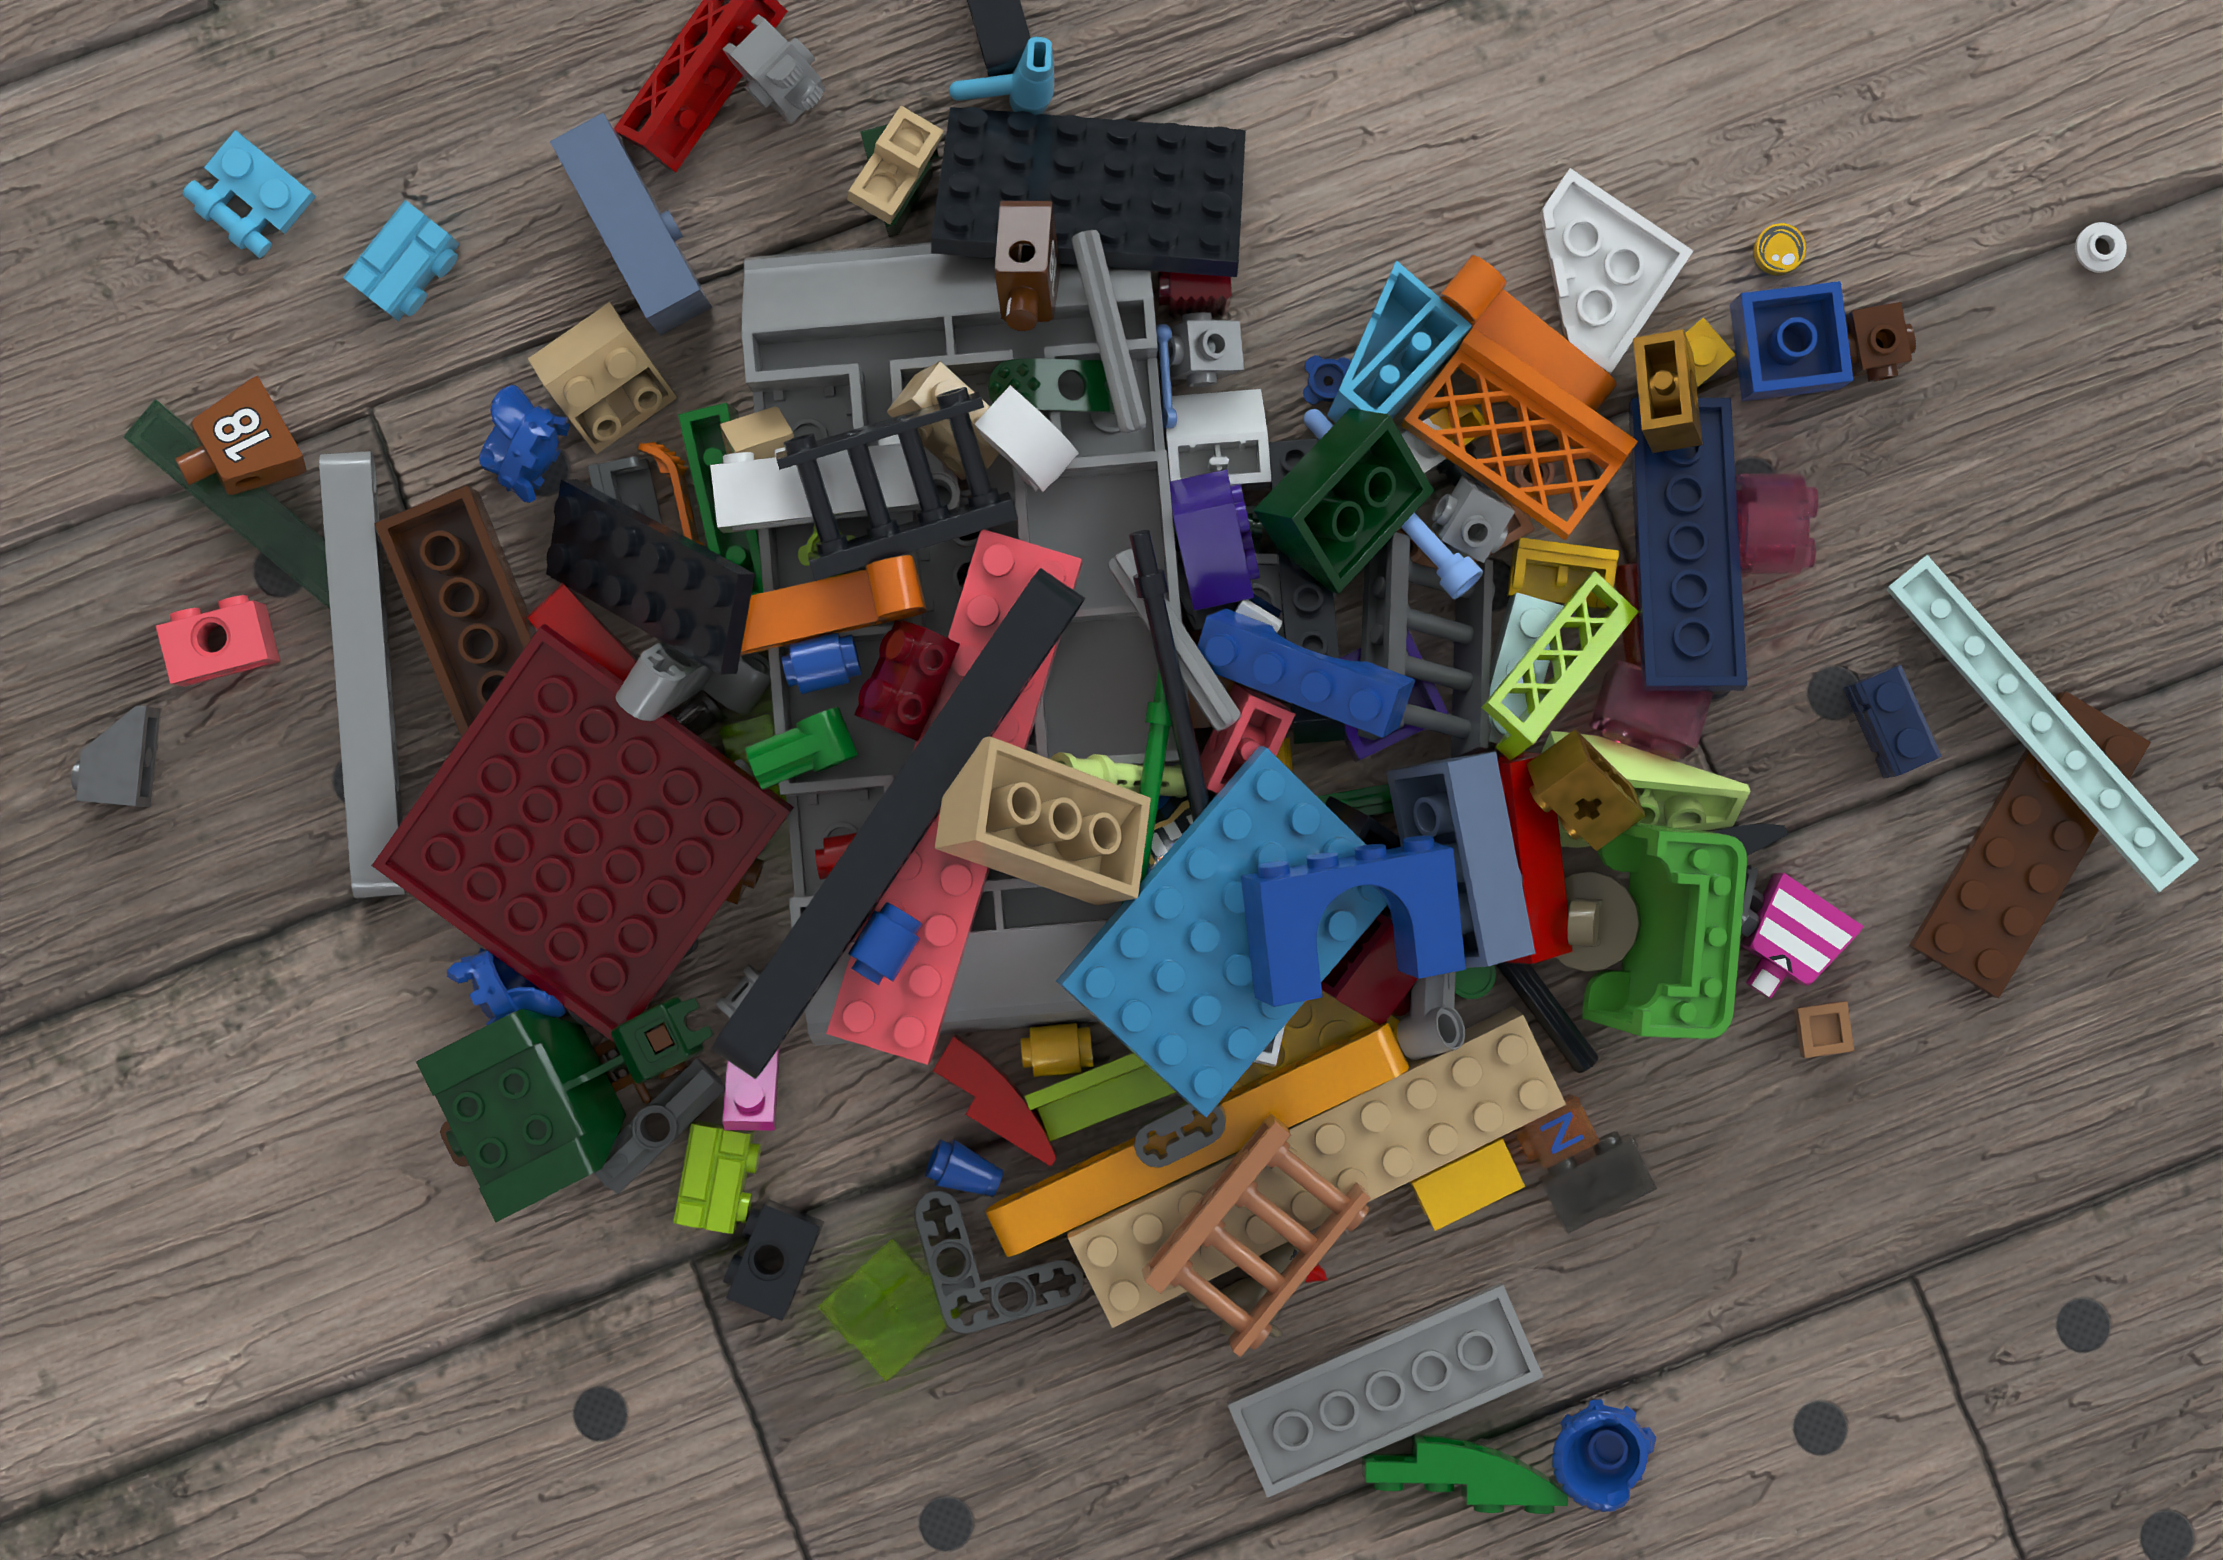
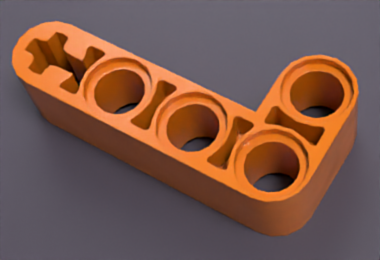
M1471 255L1439 297L1472 324L1469 332L1473 327L1585 405L1597 411L1617 386L1614 378L1506 292L1503 288L1507 283L1499 271L1482 258Z
M912 555L888 558L866 565L865 570L751 595L740 656L787 646L791 643L838 632L840 634L926 613L927 609L915 559Z

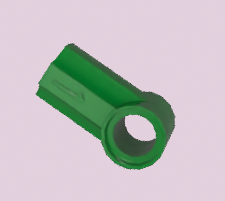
M839 707L807 717L795 724L796 728L779 735H774L745 748L754 776L762 790L812 770L816 773L829 769L858 756Z

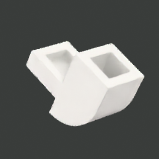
M1011 385L974 424L982 438L1014 466L1020 478L1035 492L1038 488L1044 492L1079 454L1070 441Z

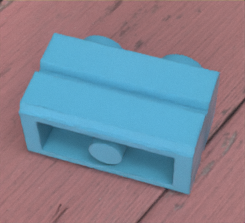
M404 200L343 278L399 321L404 314L410 317L420 309L427 297V293L423 290L435 275L441 278L452 269L458 258V254L454 251L460 244L435 222Z

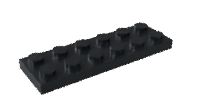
M561 479L559 495L554 505L555 520L551 545L546 556V575L560 583H564L575 592L720 675L737 674L755 574L578 479Z

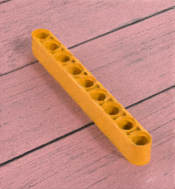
M1386 1021L1381 1025H1372L1227 1093L1219 1102L1226 1114L1225 1130L1221 1137L1214 1143L1160 1168L1150 1167L1137 1156L1134 1147L1135 1137L997 1201L989 1206L985 1213L1006 1256L1017 1255L1240 1151L1270 1113L1284 1123L1287 1128L1292 1127L1398 1077L1409 1069V1064L1389 1023ZM1194 1110V1120L1183 1126L1185 1132L1200 1126L1204 1129L1205 1133L1212 1130V1120L1217 1116L1214 1112H1211L1205 1117ZM1155 1130L1150 1131L1149 1142L1145 1145L1147 1151L1156 1149L1160 1155L1167 1153V1142L1178 1135L1176 1131L1165 1136H1159Z

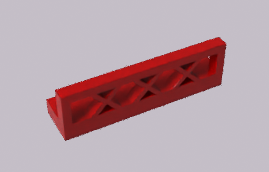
M702 0L614 127L617 134L623 139L643 148L663 166L676 173L743 77L731 63L723 48L729 42L737 47L755 29L751 21L758 14L776 29L788 12L777 0H730L724 6L722 4L725 0ZM707 32L701 44L694 47L700 35ZM679 72V75L674 81V83L666 87V84L669 82L671 77ZM651 113V116L640 132L635 131L644 116Z

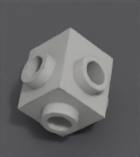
M1201 312L1183 315L1182 323L1170 327L1172 330V338L1168 342L1170 379H1187L1188 387H1206L1216 385L1217 379L1244 370L1240 321L1212 320L1211 313Z
M1462 476L1451 495H1444L1438 502L1433 512L1432 520L1434 523L1431 528L1453 554L1460 553L1463 558L1471 556L1484 563L1490 552H1497L1504 543L1508 534L1507 524L1515 511L1504 498Z

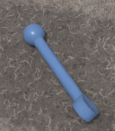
M1159 324L1156 326L1163 408L1161 410L1163 428H1174L1177 424V412L1172 407L1168 342L1172 338V330L1168 325Z

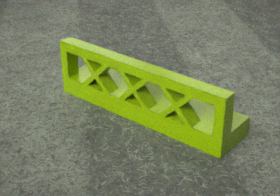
M1596 571L1592 572L1583 581L1481 707L1507 731L1496 748L1510 761L1536 742L1639 612ZM1591 591L1610 608L1599 618L1589 617L1586 597ZM1574 612H1576V617H1571V615ZM1562 627L1578 628L1580 642L1574 650H1563L1560 635ZM1549 644L1550 650H1544L1545 647ZM1535 660L1552 661L1554 675L1546 684L1536 683L1533 666ZM1523 677V683H1517ZM1508 693L1525 694L1527 708L1519 718L1501 703Z
M1132 1053L1025 1096L1029 1110L1038 1109L1049 1140L1054 1141L1174 1094L1176 1091L1139 1057Z

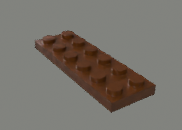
M2067 691L2059 692L2056 700L2129 780L2151 742ZM2027 748L1909 944V947L1994 998L2001 996L2099 831Z

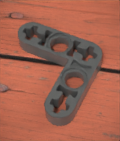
M931 1191L918 1201L914 1211L916 1229L942 1320L945 1326L953 1333L960 1335L972 1334L1064 1307L1074 1302L1082 1293L1084 1286L1083 1275L1074 1263L1066 1260H1055L981 1282L960 1207L956 1199L943 1191ZM931 1201H937L940 1208L948 1207L950 1209L951 1215L944 1219L946 1234L957 1230L959 1240L948 1239L934 1247L930 1246L928 1237L937 1238L939 1236L935 1222H925L923 1214L930 1210ZM945 1249H956L965 1259L964 1270L956 1277L944 1276L937 1268V1256ZM1060 1269L1064 1277L1071 1276L1073 1278L1074 1284L1067 1288V1297H1060L1058 1290L1048 1291L1040 1295L1045 1304L1036 1306V1293L1031 1281L1028 1279L1029 1276L1037 1275V1285L1051 1281L1054 1278L1053 1271ZM1016 1283L1024 1288L1027 1300L1021 1310L1010 1312L1001 1306L998 1294L1003 1285ZM981 1290H990V1306L997 1318L988 1320V1310L976 1312L972 1315L971 1325L964 1326L961 1318H952L950 1311L958 1306V1298L965 1297L966 1303L972 1305L985 1300L980 1293Z

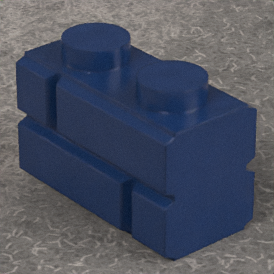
M1901 665L1887 668L1843 688L1871 752H1876L1878 755L1875 761L1883 778L1897 777L1942 757Z

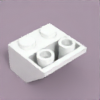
M1261 389L1172 396V407L1177 412V424L1174 428H1164L1169 482L1227 469L1231 486L1241 484L1242 491L1269 489L1272 480L1268 431Z

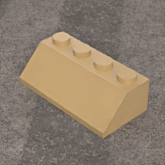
M989 736L982 739L942 797L935 849L1096 906L1137 899L1151 798Z

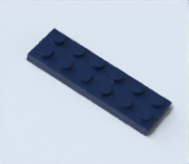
M1632 398L1628 405L1630 436L1638 441L1631 452L1643 691H1744L1747 687L1731 398H1698L1703 445L1652 453L1642 431L1639 398Z

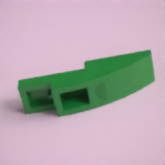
M1413 1434L1412 1454L1369 1453L1362 1456V1475L1365 1482L1374 1483V1489L1380 1491L1404 1490V1483H1423L1424 1489L1427 1491L1450 1492L1454 1491V1484H1461V1495L1466 1504L1474 1505V1510L1482 1513L1504 1512V1505H1524L1525 1512L1549 1514L1554 1512V1506H1568V1495L1562 1490V1487L1541 1471L1501 1451L1466 1440Z

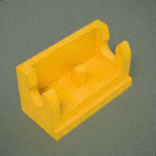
M1520 537L1513 543L1507 596L1511 597L1515 593H1521L1553 603L1566 604L1583 581L1594 571L1614 588L1619 551ZM1592 591L1586 597L1587 607L1607 608V605Z
M1502 1137L1410 1181L1412 1189L1435 1231L1525 1187Z

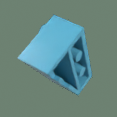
M1396 260L1327 416L1336 423L1349 408L1389 414L1393 419L1454 356L1472 324Z

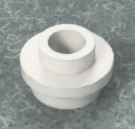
M2106 222L2094 223L2083 229L2075 243V253L2080 264L2089 271L2096 273L2108 272L2117 267L2124 259L2127 249L2123 233L2116 226ZM2101 238L2108 242L2109 252L2107 255L2100 254L2096 250V239Z

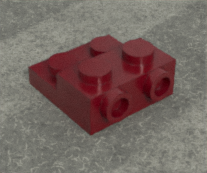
M895 620L892 629L885 634L879 647L880 656L871 677L864 682L858 695L859 704L854 715L918 741L960 644L928 628L904 620L902 622Z

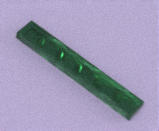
M155 399L123 437L330 609L325 539L262 486L234 495H228L216 473L188 485L174 458L200 445L193 429L160 401Z

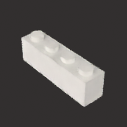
M898 434L878 440L879 445L868 446L889 514L921 510ZM785 447L774 450V458L754 460V453L741 452L724 455L723 464L710 465L717 528L723 533L814 523L796 465L779 470L776 453L785 451ZM847 450L817 458L816 460L835 520L866 517L867 512Z

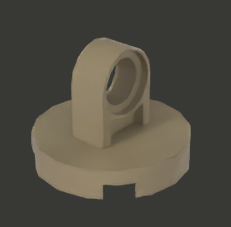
M1592 871L1572 874L1565 878L1569 915L1568 944L1572 945L1573 952L1555 958L1567 967L1585 972L1604 970L1623 960L1637 943L1641 928L1639 905L1635 898L1614 876Z

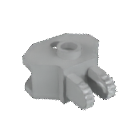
M758 14L751 21L755 29L737 47L729 42L723 48V51L731 63L749 82L745 88L750 95L765 109L770 105L783 119L792 124L805 110L808 111L814 105H817L826 88L821 82V77L810 66L815 61L811 52L795 37L788 42L765 18Z

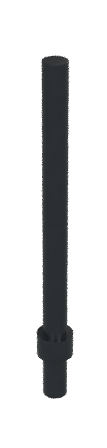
M1141 530L1129 534L1137 574L1133 576L1137 598H1143L1192 820L1194 822L1208 806L1210 800L1164 598V593L1168 592L1165 573L1163 569H1158L1150 530Z

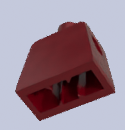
M1380 913L1321 982L1322 992L1378 1025L1385 1023L1391 1015L1399 1017L1410 1011L1411 992L1409 990L1418 979L1398 971L1392 920Z

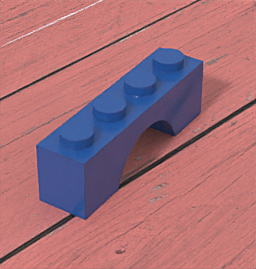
M1227 608L1206 617L1197 646L1215 674L1381 738H1384L1400 727L1415 682L1413 678L1367 661L1343 660L1308 650L1281 637L1275 632L1272 625Z

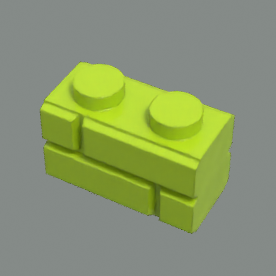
M704 1121L691 1123L673 1223L733 1234L738 1228V1222H747L752 1204V1194L744 1192L747 1173L756 1174L761 1154V1144L753 1143L755 1131L724 1130V1126L721 1124Z

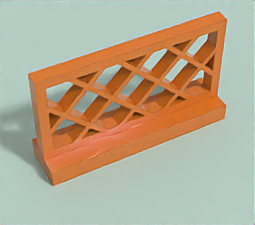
M1474 327L1401 424V427L1565 541L1612 478L1624 465L1638 442L1635 438ZM1458 368L1476 380L1478 393L1453 394L1450 378ZM1443 389L1444 397H1436ZM1508 402L1517 409L1519 422L1495 424L1491 403ZM1481 404L1485 425L1461 428L1456 407ZM1447 408L1451 429L1434 430L1419 418L1427 409ZM1548 430L1557 436L1560 450L1536 453L1532 431ZM1522 433L1526 454L1502 456L1497 435ZM1488 436L1492 454L1491 458L1475 459L1466 452L1463 438ZM1590 459L1605 471L1598 480L1578 482L1573 460ZM1563 461L1567 483L1543 485L1539 464ZM1529 465L1533 486L1517 488L1507 481L1504 467ZM1589 491L1585 498L1582 500L1580 492ZM1570 493L1574 513L1567 522L1549 510L1546 496Z

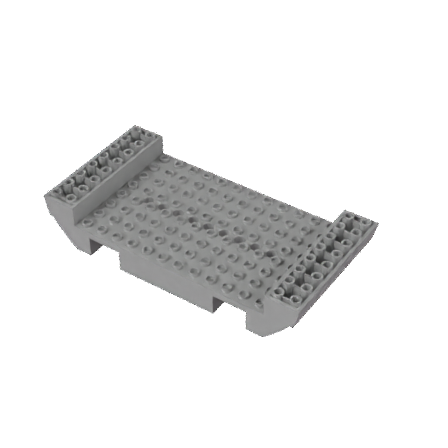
M931 242L756 256L748 257L744 260L742 342L746 384L753 392L754 413L771 407H778L790 426L794 438L814 433L817 441L892 418L887 413V410L912 377L939 361L971 390L979 392L982 400L991 406L993 403L989 398V378L993 369L1000 362L1023 358L1102 360L1078 265L1060 264V279L1054 319L1049 322H1037L1035 328L1029 331H1017L1010 328L1006 321L1001 319L995 279V258L931 254ZM1108 267L1147 421L1146 427L1139 431L1122 433L1119 430L1116 414L1040 411L1070 441L1079 454L1044 492L1039 488L1035 492L1020 478L1014 466L999 453L991 466L986 469L991 488H997L999 494L1009 492L1018 519L987 528L986 530L1081 558L1083 563L1075 591L1085 597V600L1060 637L1026 750L1048 759L1058 752H1065L1081 759H1087L1093 754L1106 755L1114 763L1143 764L1150 723H1145L1148 702H1153L1158 663L1151 632L1108 568L1109 561L1118 553L1128 549L1132 550L1129 534L1141 530H1150L1158 569L1164 570L1168 592L1164 593V597L1181 623L1182 619L1168 459L1163 434L1157 365L1158 344L1151 273L1149 270ZM1065 371L1059 377L1058 389L1066 399L1078 400L1083 394L1084 384L1078 374L1072 371ZM878 440L867 443V445L877 446L879 445ZM936 485L941 504L947 503L948 505L952 499L951 493L943 486ZM970 489L960 490L959 507L969 504L967 497L971 495ZM917 511L889 514L891 519L897 520L898 525L918 519ZM868 516L836 520L841 534H846V536L853 535L856 538L868 535L866 530L870 526ZM815 523L758 529L763 593L815 581L811 567L802 565L798 559V550L801 546L807 545L810 536L814 533L813 527ZM955 538L899 555H912L916 561L927 612L898 621L902 622L904 620L928 628L948 638L963 589L959 585L958 574L961 568L971 563L978 538L972 541ZM866 566L844 572V574L865 570ZM895 621L840 633V637L853 635L862 675L851 677V682L848 684L807 694H801L798 685L789 687L787 683L782 656L790 655L789 645L768 650L775 735L796 728L795 724L807 717L839 707L858 753L857 757L837 766L816 773L812 770L779 784L780 795L786 796L787 802L794 807L788 815L795 898H789L791 929L825 881V879L820 880L818 876L815 849L824 848L823 838L858 832L913 752L915 740L854 715L859 704L858 695L864 682L871 677L880 656L879 647L885 634L892 629ZM1184 684V688H1185V692H1186V697H1187V701H1188V706H1189L1188 689H1187L1186 685ZM1170 727L1164 764L1169 766L1180 765L1172 727ZM990 868L939 1035L1098 1022L1056 980L1118 910L1122 901L1096 906ZM856 936L805 1009L808 1035L815 1046L854 1043L826 1033L850 958L848 952L852 948Z

